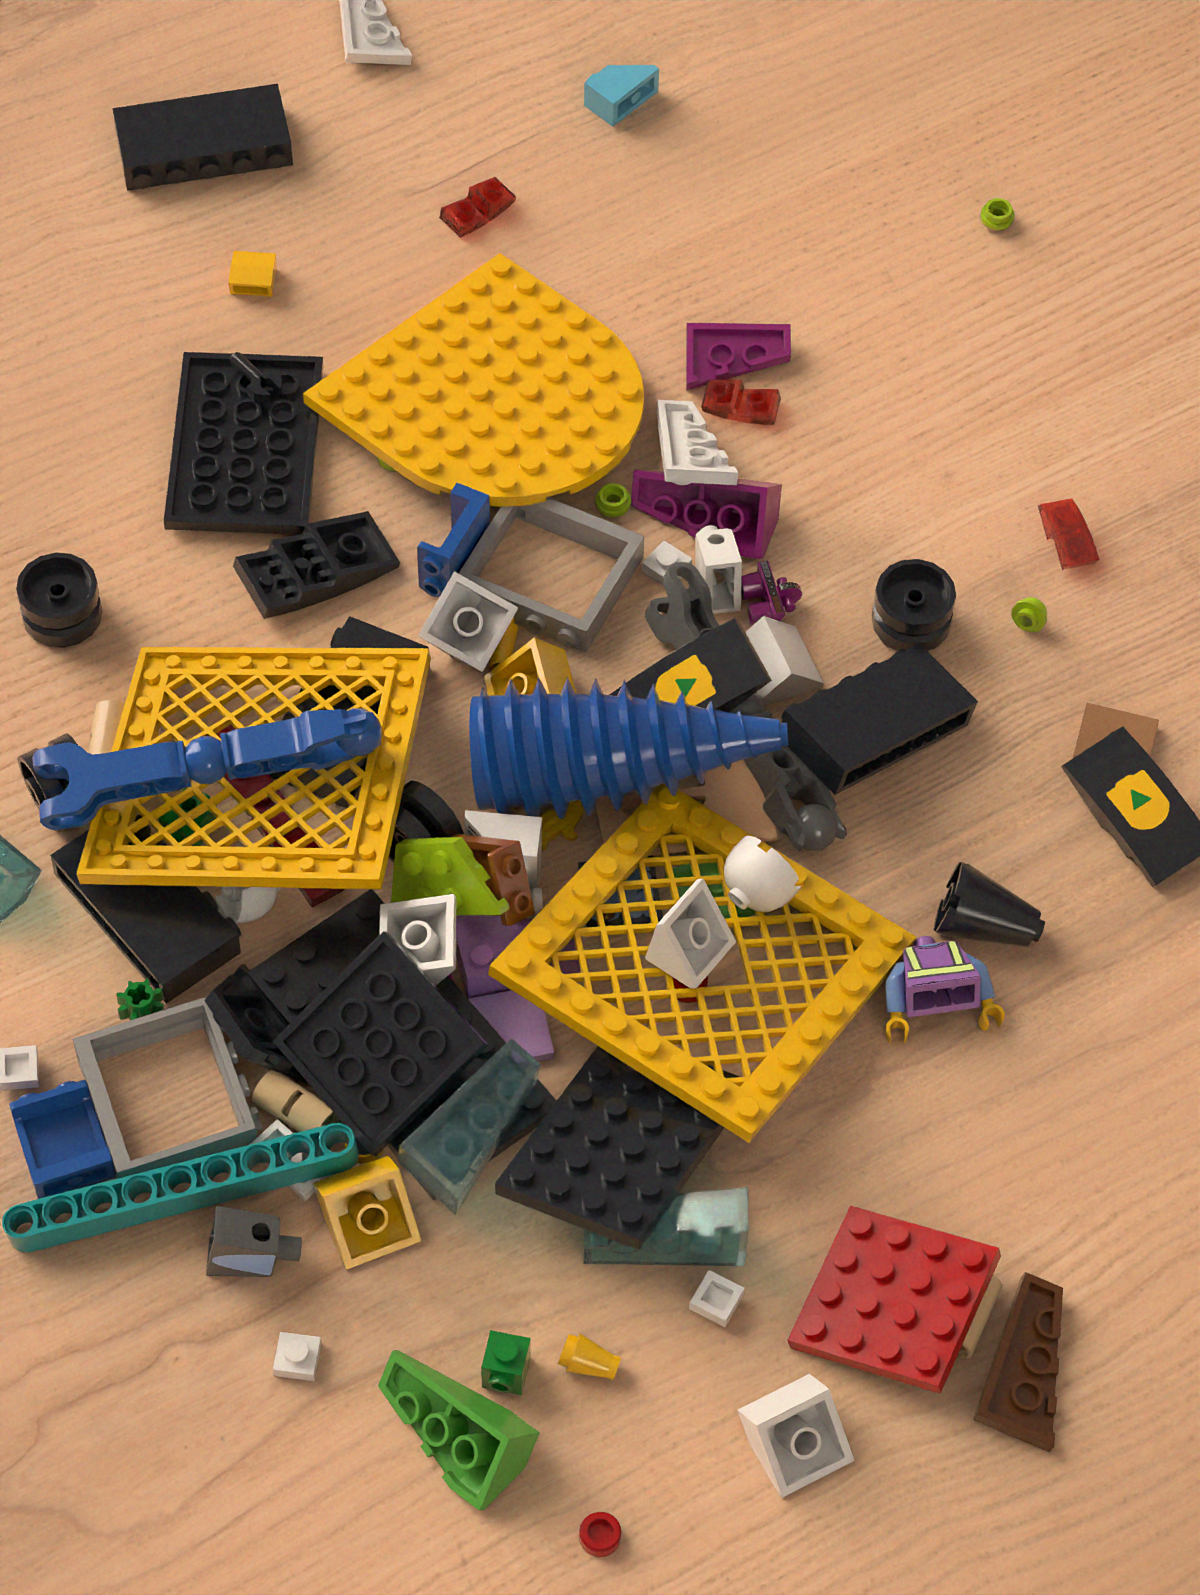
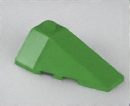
M399 1350L392 1351L378 1384L379 1389L403 1423L411 1424L423 1441L420 1447L427 1457L433 1456L443 1469L445 1474L442 1478L449 1488L477 1510H485L525 1469L540 1432L507 1408Z

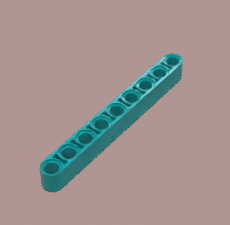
M333 1123L17 1204L5 1212L2 1218V1226L12 1246L17 1251L23 1253L34 1252L296 1183L341 1173L351 1169L357 1163L359 1150L352 1129L345 1124ZM337 1143L348 1144L347 1148L341 1152L330 1151L331 1147ZM298 1153L309 1154L302 1162L295 1163L291 1161L292 1157ZM259 1163L270 1164L263 1172H252L253 1167ZM220 1173L230 1174L229 1178L224 1182H212L213 1178ZM181 1183L191 1184L182 1193L173 1192L174 1188ZM142 1193L151 1194L150 1198L143 1203L134 1202L135 1198ZM103 1203L112 1204L106 1212L95 1213V1209ZM61 1214H72L67 1222L55 1223ZM25 1223L32 1224L27 1232L22 1234L15 1233L20 1225Z

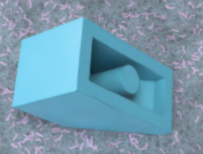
M607 65L597 74H592L584 83V106L613 127L658 92L659 68L655 65Z

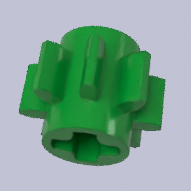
M145 979L144 982L134 983L128 981V987L125 992L116 994L118 1004L120 1005L117 1009L120 1020L129 1018L131 1021L164 1010V1005L161 1003L164 999L162 989L157 988L153 990L149 979Z

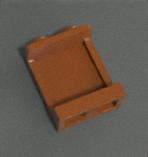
M463 834L451 836L464 839L473 852L475 860L483 866L490 876V879L485 882L498 901L505 898L508 902L510 909L501 915H497L501 917L502 925L512 926L535 914L520 841Z

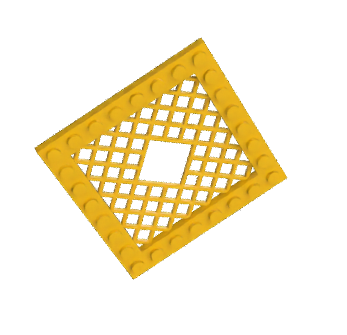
M141 647L111 752L164 743L171 738H174L176 741H183L185 747L191 740L200 736H213L221 741L216 733L230 724L235 729L245 728L238 719L252 710L260 719L247 727L275 722V719L288 711L295 717H300L302 712L296 706L310 697L319 705L309 711L335 710L332 706L348 698L355 704L350 709L365 708L369 712H373L382 726L381 745L375 748L372 753L365 756H355L351 760L341 762L329 771H326L324 768L315 770L320 776L306 786L297 777L311 768L291 770L247 799L223 777L217 782L224 790L210 799L201 790L211 784L192 783V787H188L173 798L167 793L157 794L165 803L150 813L142 804L156 795L106 804L99 809L91 821L77 870L80 884L382 889L431 661L429 648ZM190 684L195 690L180 699L173 693L174 690L182 685ZM219 685H227L231 689L218 699H215L209 693V691ZM255 685H263L267 691L253 700L245 693ZM292 685H299L304 690L290 700L281 693ZM328 685H335L340 691L327 700L317 693ZM364 686H372L376 690L375 693L364 700H361L354 694V692ZM203 696L210 704L194 713L187 705ZM236 697H239L246 703L232 713L223 706ZM275 697L282 705L267 714L260 705ZM169 698L173 702V704L166 708L167 701ZM380 700L378 714H376L369 707ZM181 710L188 718L172 727L165 719ZM217 710L224 718L208 727L201 719ZM195 724L202 732L186 741L179 733ZM162 726L166 731L158 736ZM368 756L364 772L356 763ZM350 768L357 777L342 786L334 778ZM291 782L298 791L282 800L275 791ZM328 783L336 791L320 801L312 792ZM361 785L357 801L350 792ZM194 795L202 804L185 813L179 807V804ZM232 796L239 804L223 814L216 805ZM268 796L276 805L260 814L253 805ZM306 797L313 806L298 815L290 806ZM343 797L351 806L335 815L328 806ZM173 810L180 818L163 827L156 819ZM209 810L216 819L200 828L193 820ZM138 811L142 818L135 822L136 814ZM247 811L254 819L238 829L230 820ZM284 811L291 820L275 829L268 820ZM322 812L329 820L313 830L305 821ZM355 814L352 830H350L343 821ZM150 824L157 833L141 842L134 833ZM187 824L195 833L178 843L171 834ZM224 825L231 834L215 843L208 835ZM262 826L269 834L253 844L245 835ZM299 826L307 835L290 844L283 836ZM337 827L344 836L328 845L321 836ZM165 839L171 846H156L155 844ZM199 840H202L207 846L192 845L198 842ZM238 840L245 846L228 847ZM277 841L283 848L267 846ZM313 841L320 847L304 848ZM348 844V848H347V849L342 848V847H344L345 845Z
M663 783L658 785L651 793L648 804L641 803L490 964L488 975L750 1143L890 975L894 966L903 959V950L913 946L916 936L779 851L777 852L796 872L799 880L795 883V886H801V890L781 907L783 915L764 916V912L755 911L756 917L738 918L735 904L728 896L731 890L725 882L724 864L732 849L744 837L754 836L680 790H677L676 796L673 797ZM672 831L673 833H675V834H677V835H668V834ZM764 842L757 846L766 853L772 848ZM685 843L687 856L669 857L666 844ZM659 845L662 857L647 858ZM693 845L707 854L695 855ZM716 863L719 875L701 876L698 864ZM690 864L693 877H674L672 865ZM664 866L667 878L648 880L645 867ZM638 868L641 880L626 881ZM697 879H704L707 885L722 884L725 897L713 898L718 906L727 905L730 918H725L728 927H733L747 984L675 989L671 975L660 968H642L640 955H646L649 946L637 947L634 933H654L656 925L659 923L656 910L671 909L680 899L677 887L692 886ZM651 888H670L672 900L653 901ZM643 889L646 902L627 903L624 890ZM617 891L619 903L605 904ZM788 904L802 912V914H790ZM648 910L651 923L632 925L629 912ZM622 912L625 925L605 926L603 913ZM595 914L598 927L582 928ZM811 922L815 935L796 936L793 923ZM785 924L788 937L770 938L767 925ZM820 924L825 926L829 930L833 931L834 933L822 934ZM759 925L762 938H743L740 926ZM627 934L630 947L610 948L608 935ZM600 936L603 949L584 950L581 937ZM573 938L576 951L560 952ZM844 942L847 955L829 956L825 943ZM817 944L821 957L802 958L799 945ZM852 944H854L855 946L858 947L855 952H854V949H853ZM791 945L794 958L776 960L773 946ZM765 947L768 960L749 961L746 948ZM632 956L635 969L615 970L613 957ZM605 958L608 971L588 972L586 959ZM578 960L581 973H561L559 961ZM844 964L834 976L831 965ZM823 965L827 979L808 980L805 967ZM797 967L800 981H781L778 968ZM771 969L774 982L755 984L752 970ZM664 976L667 990L648 991L645 978ZM637 978L640 992L621 993L618 979ZM610 980L613 994L595 995L591 981ZM577 982H583L584 987L578 984ZM824 988L818 994V996L815 999H813L811 989ZM803 989L806 1003H787L784 991ZM758 992H777L780 1005L761 1006ZM750 993L753 1007L734 1008L731 994ZM723 995L726 1009L707 1010L704 996ZM696 997L699 1010L680 1012L677 998ZM670 999L672 1012L653 1014L650 1000ZM643 1001L645 1014L627 1015L623 1002ZM803 1012L793 1024L790 1013ZM782 1014L786 1027L767 1029L763 1015ZM756 1016L759 1029L740 1031L737 1017ZM729 1017L732 1031H712L710 1019ZM702 1019L705 1033H685L683 1021ZM675 1021L678 1035H658L656 1023ZM648 1023L649 1028L645 1027L642 1024ZM782 1037L772 1049L769 1038ZM743 1039H762L765 1052L745 1053ZM715 1041H735L738 1054L718 1055ZM688 1043H708L711 1056H691ZM674 1044H680L681 1049L675 1046ZM762 1061L751 1074L748 1062ZM740 1063L743 1077L725 1078L721 1064ZM706 1065H713L714 1070Z

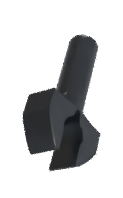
M235 352L231 355V364L251 382L247 386V394L254 402L271 404L270 393L262 388L261 385L273 388L280 397L282 396V378L275 368L267 373H262L240 352Z

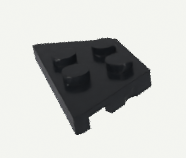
M241 964L232 975L230 974L221 984L215 987L204 1000L212 1011L214 1020L223 1027L232 1040L234 1049L244 1059L310 1085L272 1042L288 1024L248 975L247 972L250 970L246 964Z

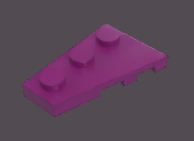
M686 324V390L790 362L791 324Z

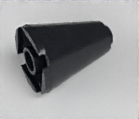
M963 862L957 864L946 885V888H949L944 900L941 899L933 928L936 933L941 934V936L1028 947L1031 941H1039L1045 926V921L1040 919V910L970 864Z

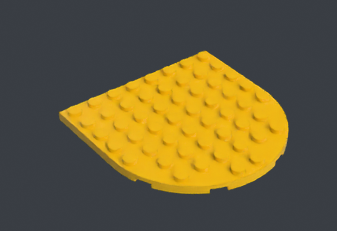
M499 253L303 393L304 404L416 485L441 495L442 492L450 494L455 484L460 483L489 495V506L506 507L533 505L534 503L547 501L549 496L566 491L571 495L607 475L626 456L630 450L631 442L637 431L640 430L643 418L644 388L642 377L633 355L612 330L515 262Z

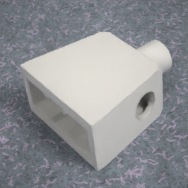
M712 525L706 526L696 534L695 567L709 586L712 598L713 614L741 611L742 560L733 532L728 528L719 529ZM714 572H719L724 576L725 579L721 584H717Z

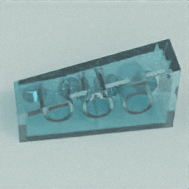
M512 1038L400 1145L398 1162L455 1215L538 1079L541 1064Z
M748 1187L679 1193L640 1250L584 1229L583 1264L745 1266L749 1233Z

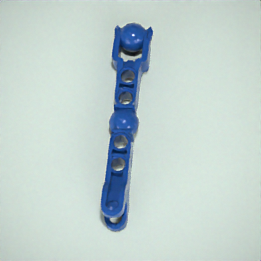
M352 708L348 711L342 709L305 711L300 714V717L240 728L229 733H220L221 741L213 736H200L191 740L186 747L183 741H177L176 743L164 742L94 755L87 753L82 747L70 742L44 747L37 750L32 757L35 771L45 779H66L69 781V784L62 794L44 800L40 805V823L51 830L84 826L106 804L173 792L184 787H192L191 780L199 784H213L220 781L226 773H228L231 780L310 767L314 770H320L351 760L355 756H365L372 753L375 748L381 745L382 726L374 713L369 712L365 708Z

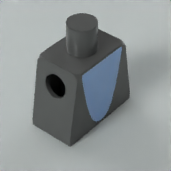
M216 1206L209 1237L206 1275L270 1277L273 1274L276 1259L300 1261L302 1237L279 1235L280 1218L277 1216Z

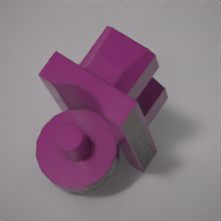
M768 560L758 562L757 572L741 577L742 599L747 600L760 597L762 601L748 604L747 613L751 627L763 616L781 621L785 616L783 607H785L786 612H793L796 609L795 603L802 597L800 585L788 582L786 577L778 578L776 581L778 586H776Z

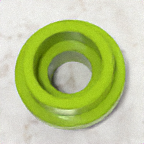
M1002 198L989 200L983 206L980 215L982 223L993 230L1009 228L1013 224L1015 217L1011 204Z
M618 483L606 484L596 495V508L607 517L622 516L630 509L631 496L626 488Z
M1027 597L1016 602L1012 608L1011 616L1014 623L1022 630L1038 632L1047 622V609L1039 599Z

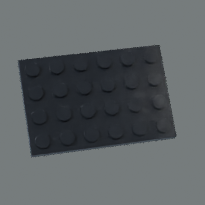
M184 352L164 513L165 530L303 534L305 525L309 523L319 422V414L304 404L303 393L323 379V357L242 354L260 372L267 373L275 368L281 374L283 389L281 397L273 388L261 385L262 388L270 393L271 404L254 402L248 396L247 386L251 382L231 364L230 357L233 353Z
M597 1046L495 1182V1194L640 1250L725 1127ZM706 1065V1066H708L709 1068H711V1069L714 1070V1067H713V1066ZM722 1070L725 1078L740 1077L738 1075Z

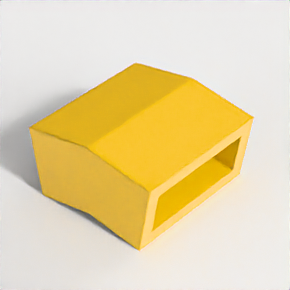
M233 251L228 281L230 294L273 297L277 273L276 253Z

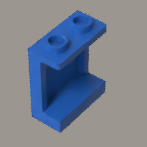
M456 483L450 492L452 530L442 546L435 547L421 541L417 547L419 587L434 597L441 596L454 571L459 574L490 525L489 495L460 483Z
M86 1080L64 1082L55 1089L39 1094L28 1093L9 1104L38 1199L116 1178L112 1158L106 1146Z

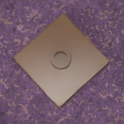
M1086 703L1073 758L1122 726L1151 756L1159 719Z

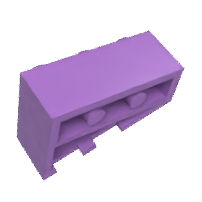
M456 916V958L468 999L511 990L488 975L489 966L533 919L526 918L512 926H504L499 916ZM572 938L560 952L576 951L574 939ZM578 960L559 961L561 973H581Z

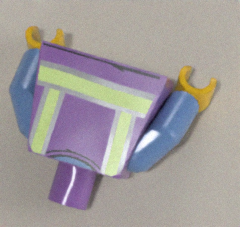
M930 936L919 937L912 947H907L903 950V962H899L894 966L886 980L887 1013H891V1020L886 1024L885 1037L890 1044V1031L895 1028H899L904 1032V1043L908 1040L909 1025L902 1017V1013L905 1012L909 1018L979 1008L981 1002L983 1010L979 1015L978 1025L983 1031H987L989 1028V1020L986 1015H991L996 1019L998 1028L1004 1021L1005 1012L1003 1008L993 1003L992 998L996 996L987 966L970 954L965 953L958 942L936 943Z

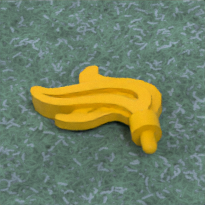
M580 800L569 803L563 820L558 817L555 810L542 815L543 851H546L548 844L561 834L570 841H575L578 838V834L574 829L581 820L584 810Z

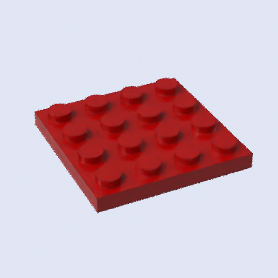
M850 1205L788 1337V1344L791 1349L941 1394L1001 1258L1000 1249Z

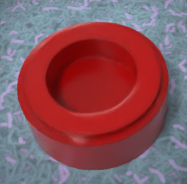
M595 1512L588 1515L582 1521L579 1529V1540L582 1548L588 1554L595 1557H606L613 1554L621 1543L622 1531L620 1523L613 1515L606 1512Z

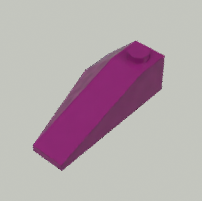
M635 469L633 472L631 506L688 532V535L696 538V534L702 528L709 525L716 526L719 529H731L740 556L763 559L779 520L782 484L737 479V485L704 483L678 485L673 482H666L664 472Z

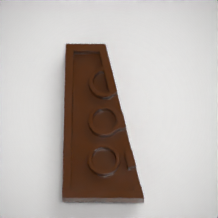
M1025 1272L1017 1288L973 1420L1050 1452L1054 1448L1055 1443L1053 1423L1057 1407L1055 1387L1056 1376L1059 1372L1057 1352L1058 1339L1061 1336L1063 1287Z

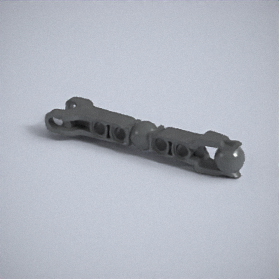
M687 562L671 564L663 578V585L668 597L651 600L645 611V618L656 638L662 642H670L677 650L718 627L719 624L712 612V598L709 586L698 569ZM677 576H681L688 582V589L685 588ZM757 692L729 712L737 714L740 711L741 715L772 718L771 712L765 711L766 707L762 696ZM781 746V750L760 754L757 758L743 759L764 794L763 810L780 833L789 837L797 850L801 851L803 848L809 851H822L832 844L835 838L844 839L846 837V827L840 821L835 811L836 803L829 789L788 746ZM790 797L802 800L805 806L796 811Z

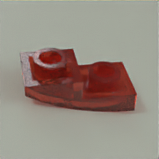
M496 177L470 186L466 198L441 207L439 218L461 238L481 228L503 213L515 202L516 196Z
M708 380L701 408L703 412L724 419L751 424L774 425L781 396L778 389H745L742 380Z
M1072 498L1038 505L1047 540L1054 539L1062 570L1095 564L1100 560L1087 523Z

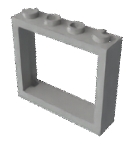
M547 497V501L534 503L533 505L501 506L459 574L518 607L513 617L516 624L526 627L534 634H543L555 639L566 647L569 645L587 652L644 557V536ZM515 518L618 559L582 620L479 578L480 573Z
M206 997L73 1038L76 1057L83 1078L87 1082L117 1179L247 1146L257 1138L256 1131L263 1129L256 1107L249 1109L245 1098L251 1095L244 1073L237 1075L233 1066L239 1063L233 1042L225 1043L222 1032L225 1030L214 1020L212 1011L204 1001ZM204 1028L239 1126L130 1161L97 1061Z

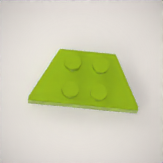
M462 837L405 839L396 844L391 903L454 894L456 896V916L501 915L510 909L505 898L498 901L485 882L490 879V876L483 866L475 860L473 852Z

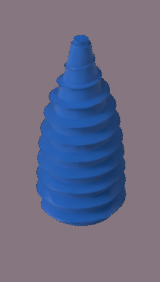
M568 677L561 694H548L540 678H538L533 694H519L511 678L505 695L488 696L482 687L480 696H473L470 703V757L476 803L479 810L495 809L500 814L512 815L514 807H524L528 816L538 817L542 805L552 804L558 817L563 820L569 803L580 800L588 816H591L597 799L608 796L615 810L619 811L625 793L634 790L637 791L643 803L647 805L652 789L657 785L664 783L674 797L677 794L679 782L683 778L694 775L699 783L703 784L706 771L723 765L729 770L734 762L750 757L757 758L760 754L781 750V746H788L787 723H780L779 719L741 715L740 711L734 714L714 710L711 701L706 708L689 705L683 690L675 703L660 700L654 684L646 699L634 697L631 695L625 679L618 695L612 696L603 694L596 678L589 695L576 694Z

